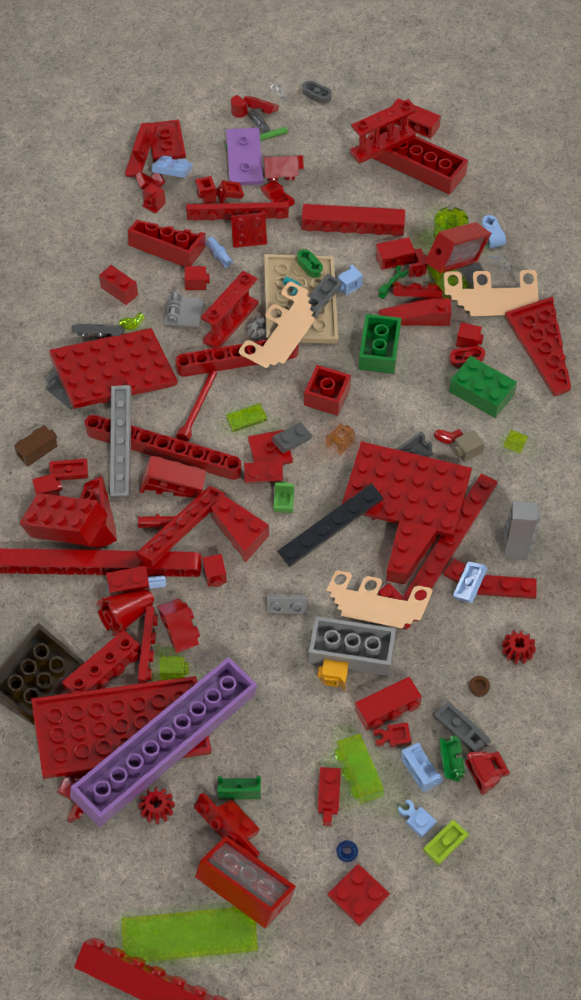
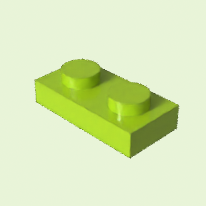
M453 819L423 848V852L440 866L468 838L469 834Z

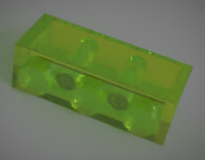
M358 733L337 741L334 753L337 761H342L344 766L342 772L345 780H350L352 785L350 792L353 799H358L361 805L383 797V784L361 734Z

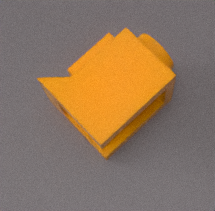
M324 659L323 666H319L318 678L321 679V683H324L325 686L338 687L339 685L345 691L349 663Z

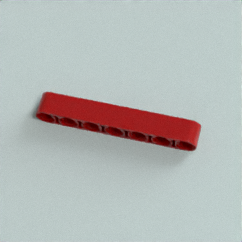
M267 340L255 341L254 343L263 347ZM299 343L287 360L298 356ZM243 344L179 354L175 359L176 372L182 377L210 373L211 370L217 372L259 364L239 353ZM247 345L244 348V352L252 355L256 352V348L253 345Z

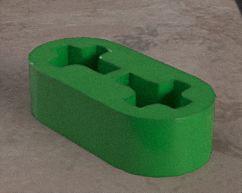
M307 249L298 251L296 259L298 265L308 276L319 278L323 272L322 263L311 251Z

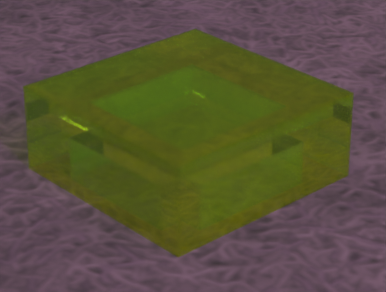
M510 430L503 447L521 454L528 436Z

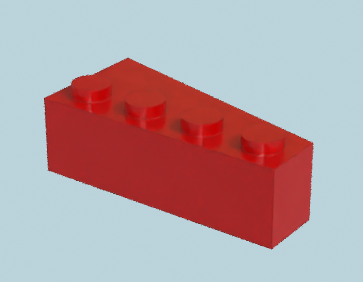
M136 220L128 229V246L183 267L192 266L205 249L206 233L204 232L196 234L191 233V230L188 229L179 231L174 230L172 226L158 227L156 223Z

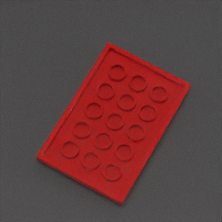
M152 328L121 334L119 337L112 336L49 350L50 358L73 409L111 401V386L130 385L132 387L131 396L173 387L178 383Z
M361 441L342 504L372 483L384 500L362 516L399 524V521L402 520L438 528L437 534L454 538L472 468Z

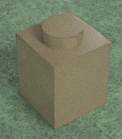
M473 430L456 438L453 450L458 458L460 457L463 462H466L482 454L485 443L477 432Z

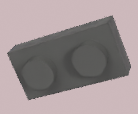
M299 423L274 435L272 441L284 454L309 441L313 435L302 423Z

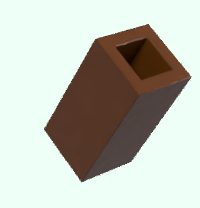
M45 425L35 429L32 434L19 440L14 445L16 455L27 467L58 447L56 433L52 429L49 430Z

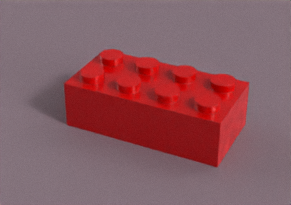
M37 493L19 524L32 538L91 546L108 514L97 500Z

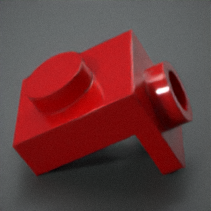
M139 171L135 176L139 187L143 190L150 183L159 188L165 183L160 173H154L150 177Z
M421 248L414 249L415 263L409 265L410 278L421 277L426 274L428 264L425 263L427 256L423 254Z

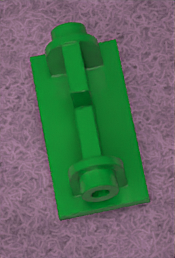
M451 736L450 740L439 738L444 777L460 782V778H463L465 773L463 757L456 758L457 755L462 754L461 740L458 739V736Z

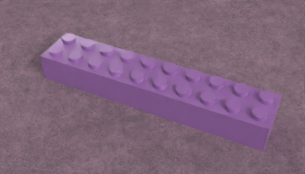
M228 657L71 787L70 798L100 828L255 696L257 684Z

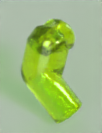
M138 312L134 318L121 319L119 325L127 330H135L145 319V316Z

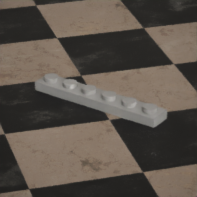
M130 385L111 386V498L130 497L132 393Z

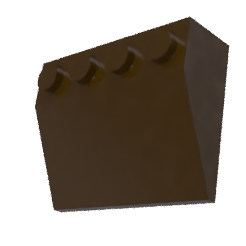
M38 623L31 628L0 665V704L32 725H35L31 699L59 695L64 689L62 682L85 662Z

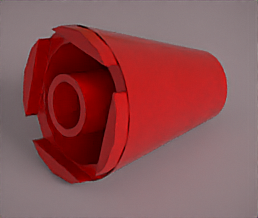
M141 589L102 598L97 602V606L100 605V610L97 611L98 616L105 629L109 631L111 628L114 632L111 635L116 636L139 619L146 612V606H153L154 596L150 591Z

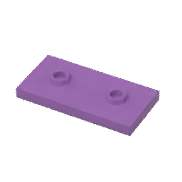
M259 127L226 129L230 181L239 182L241 185L263 184Z

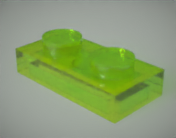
M261 403L226 414V420L232 432H236L266 422L267 416Z

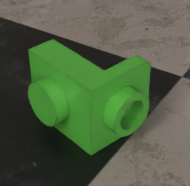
M288 482L275 483L274 512L293 513L294 484Z

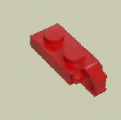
M320 767L317 810L318 814H323V826H332V815H338L341 768Z

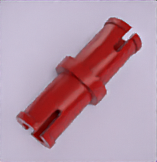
M156 514V516H138V528H156V530H160L177 515L160 516Z

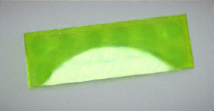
M236 907L121 918L122 948L125 954L132 958L134 956L142 958L146 962L258 952L256 922Z

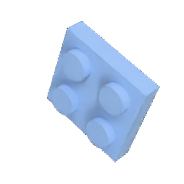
M162 156L152 165V172L185 178L192 170L193 163L188 162L186 159L174 160L170 156Z

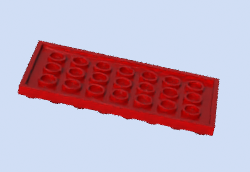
M196 676L31 699L42 778L49 779L90 772L197 683ZM209 735L182 758L211 754L212 749Z

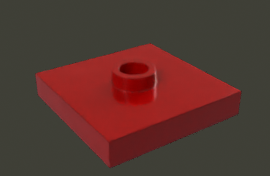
M284 429L248 436L254 462L282 461L283 465L293 463L291 451L283 454L272 441L273 436L284 431Z

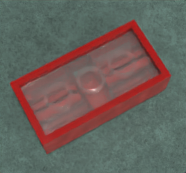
M477 222L439 231L425 263L439 273L477 263L492 233Z
M227 836L200 860L195 878L265 929L290 903L296 889L293 883Z

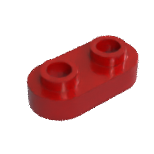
M480 346L454 349L450 353L449 362L454 367H462L470 356H478L475 359L483 362L485 350Z

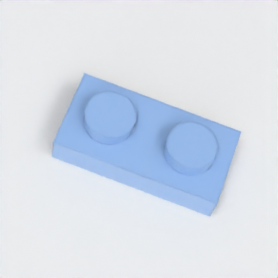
M468 561L453 597L460 601L472 603L488 568L483 564Z

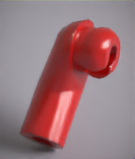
M439 429L434 432V437L439 442L447 445L455 442L456 438L463 435L459 429L452 433Z

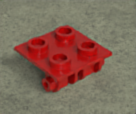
M265 213L231 216L233 248L267 245Z

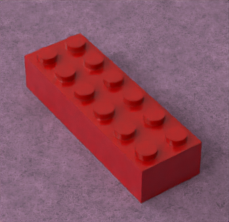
M388 125L380 128V135L387 132ZM373 132L366 138V141L373 139ZM418 136L407 143L372 158L449 195L466 175L468 159Z

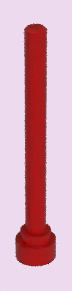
M215 370L210 371L185 425L178 429L176 433L177 439L186 442L190 441L192 437L191 428L217 375Z

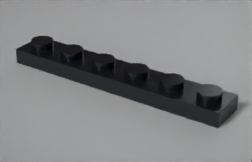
M371 483L277 552L288 567L293 566L384 500L382 495Z

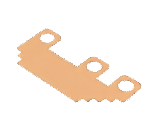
M535 270L520 271V288H492L490 272L475 271L473 273L474 289H463L461 273L458 271L446 272L444 274L445 294L451 295L452 300H457L458 305H463L465 311H470V316L505 315V312L539 301L537 273ZM526 273L533 275L534 281L532 284H526L523 281V276ZM450 275L458 277L459 282L456 286L449 285L448 277ZM478 275H486L488 281L485 285L478 284Z
M288 282L281 294L294 301L292 307L288 311L277 304L271 305L265 316L279 325L263 347L247 340L240 348L239 353L265 368H268L270 364L276 365L278 362L284 364L315 321V318L311 317L313 311L310 310L311 304L308 303L310 297L307 296L309 291L293 282ZM288 287H296L298 293L295 296H289L286 292ZM280 309L282 312L281 317L273 318L270 315L271 310ZM247 345H253L256 348V352L248 355L244 352V348Z
M339 570L335 571L326 590L331 592L330 597L335 598L334 603L339 604L338 610H342L341 616L397 628H403L406 623L411 624L414 619L421 620L432 595L431 588L416 586L413 588L408 601L378 596L377 593L382 580L370 576L363 579L358 592L347 590L346 588L352 575L349 572ZM337 575H345L347 578L345 583L338 585L334 582ZM367 581H376L377 587L374 590L368 591L365 589ZM419 590H425L427 597L419 601L415 599V593Z

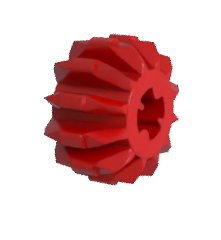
M513 630L511 635H505L501 647L503 648L502 654L508 655L507 661L514 659L516 665L520 660L524 665L527 660H532L536 647L534 646L535 639H530V633L524 635L521 630L517 634Z
M156 786L152 793L147 789V796L141 795L140 800L142 803L138 804L139 810H142L140 812L141 817H147L148 823L155 819L157 825L161 818L167 822L166 815L172 816V808L175 807V802L172 801V794H167L165 788L159 792ZM155 803H159L158 808H154Z

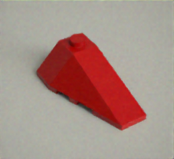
M427 297L379 310L380 316L401 318V326H450L452 314L451 299L449 297Z
M100 476L84 484L80 497L82 499L97 500L108 514L90 546L102 548L117 541L116 527L104 478Z

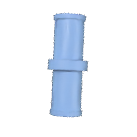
M209 237L208 241H205V245L213 252L214 258L218 259L224 268L231 266L233 260L226 253V249L220 246L214 237Z

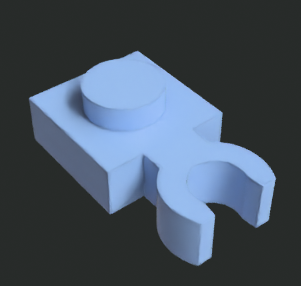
M407 799L405 804L410 809L405 811L399 807L398 813L403 817L409 818L406 824L422 838L437 821L422 807L415 810L413 802Z

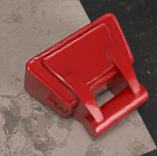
M485 751L469 752L466 756L465 764L482 795L493 789L500 782V778L510 774L499 751L494 753H487ZM494 761H495V763H496V765H497V767H498L497 770H496V768H495V766H494V764H493Z

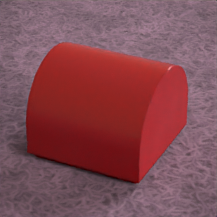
M235 95L231 98V113L234 117L242 118L248 115L247 102L239 95Z

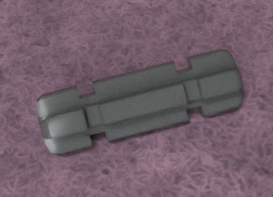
M255 109L248 112L249 118L253 120L257 128L259 127L262 134L270 131V127Z

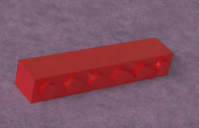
M303 204L302 230L404 236L405 209Z

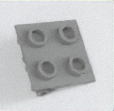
M173 291L171 296L168 297L164 325L199 328L204 299L182 297L180 291Z

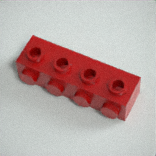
M123 629L62 682L64 690L69 694L105 689L112 678L120 676L127 665L139 659L141 654L140 644Z

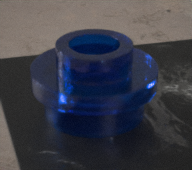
M349 840L342 841L336 849L337 857L343 862L354 861L358 856L357 845ZM350 848L351 852L346 854L343 850Z

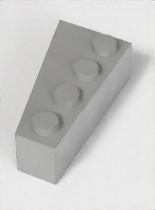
M513 501L504 527V558L527 560L529 553L533 552V544H535V537L538 532V523H540L541 511H537V503Z

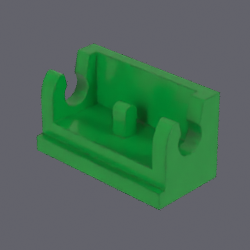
M218 776V800L261 799V776H256V778H222V776Z

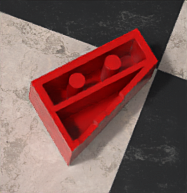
M151 456L142 474L139 493L150 490L156 491L158 495H162L163 492L174 493V496L197 498L203 491L206 470L195 466H187L177 461L165 460L162 457Z
M222 495L211 507L212 520L229 539L234 549L238 551L246 563L269 537V524L225 495Z
M402 520L399 521L387 568L386 581L406 585L418 564L436 541L438 528Z

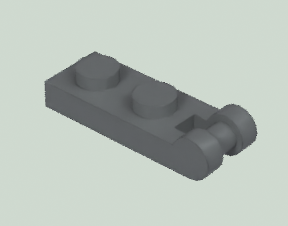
M327 274L308 296L310 297L308 303L316 304L315 307L312 305L310 307V310L313 311L312 316L315 318L319 316L321 310L342 287V281Z
M72 325V333H77V336H88V333H95L97 337H104L106 334L119 337L125 333L122 325Z
M449 701L434 714V719L453 736H458V739L468 748L469 752H481V748L487 747L491 743L490 738ZM474 736L478 739L476 743L471 740Z

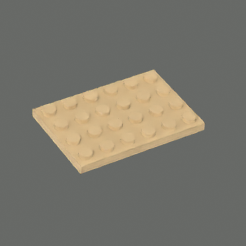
M264 254L265 314L273 304H277L288 311L294 304V301L281 294L285 287L283 281L286 276L298 281L303 288L309 291L307 296L311 294L327 274L335 277L334 256H316L323 265V272L319 278H312L298 265L296 261L297 255ZM288 287L286 290L287 294L293 296L291 294L293 289ZM336 294L321 310L319 316L315 318V321L299 343L338 344ZM273 309L270 315L273 318H279L282 312L280 309ZM266 318V340L269 339L279 325Z

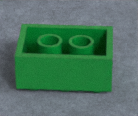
M372 314L365 315L358 370L395 373L401 318Z
M470 356L450 380L449 392L496 418L515 395L517 381Z

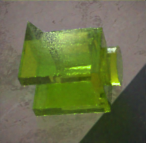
M160 652L159 674L161 675V681L184 678L185 674H189L190 666L189 662H185V657H165Z

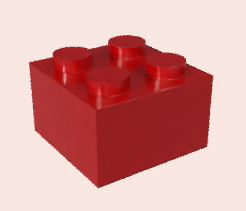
M316 365L304 391V406L339 416L351 388V375Z

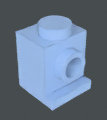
M353 265L349 266L348 271L342 272L338 276V280L342 281V287L338 291H342L345 295L350 294L363 285V275Z

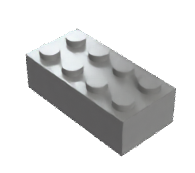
M316 616L309 648V663L323 665L324 659L349 663V670L389 676L396 629Z

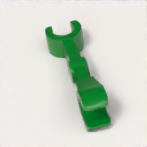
M397 266L395 276L390 278L387 284L379 288L380 294H378V297L384 299L393 284L399 278L407 276L408 269L401 272L402 266Z

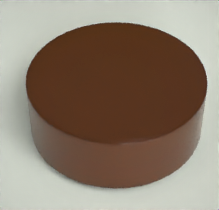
M483 676L473 677L469 684L470 692L477 697H483L488 694L490 689L488 679Z

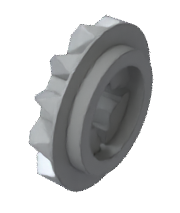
M265 316L263 318L256 317L254 320L251 319L250 323L247 324V332L251 338L258 341L266 340Z

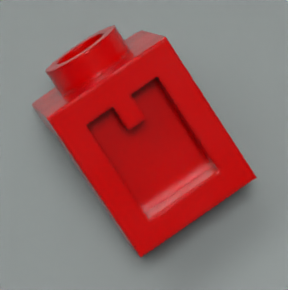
M222 180L216 189V196L219 203L222 204L227 197L242 199L244 192L239 182Z

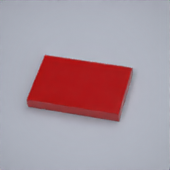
M179 119L154 122L157 124V129L151 144L153 162H156L162 156H170L172 159L186 158Z

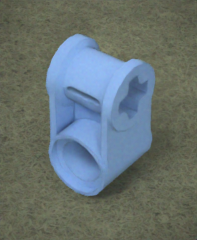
M492 215L484 216L482 227L492 233L486 244L487 249L505 245L506 237L496 217Z

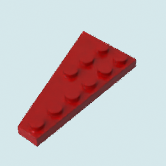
M552 296L505 312V318L555 397L571 390L568 369L566 368V358L563 353V343Z

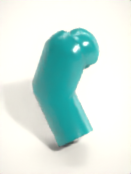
M287 276L283 281V285L285 286L288 282H293L301 286V284L298 281L291 279ZM291 286L290 288L293 289L291 294L295 296L298 290L296 287Z

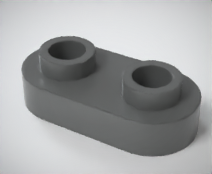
M315 81L303 83L302 92L305 96L320 103L331 101L332 91L329 88Z

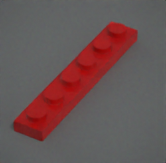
M289 202L186 204L187 220L193 221L231 220V216L265 213L266 219L289 218Z
M212 486L207 487L137 551V558L153 566L211 512V507L225 493Z

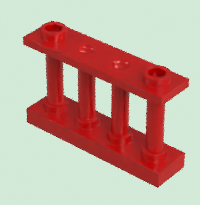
M407 99L351 124L353 130L359 135V145L351 148L350 154L361 164L415 139L416 133L409 127L408 120L409 115L418 112L417 107ZM402 119L401 126L394 129L395 121ZM388 125L387 132L380 135V128ZM373 132V139L366 141V135Z
M242 271L201 316V320L211 325V331L203 339L205 345L211 348L222 347L259 305L258 300L249 296V290L258 281L257 277Z

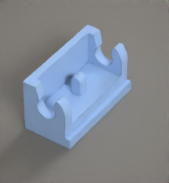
M416 743L401 751V760L423 793L443 782L442 776L437 773L423 752L420 743Z

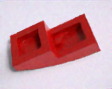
M276 181L261 187V191L271 202H289V207L295 204L294 198L286 194L284 187Z

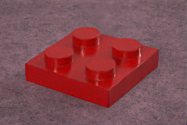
M359 864L328 893V897L359 927L390 896V893Z

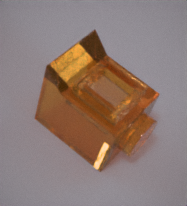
M341 423L330 434L326 435V446L329 448L333 443L336 444L340 456L355 441L354 430L350 426H344Z

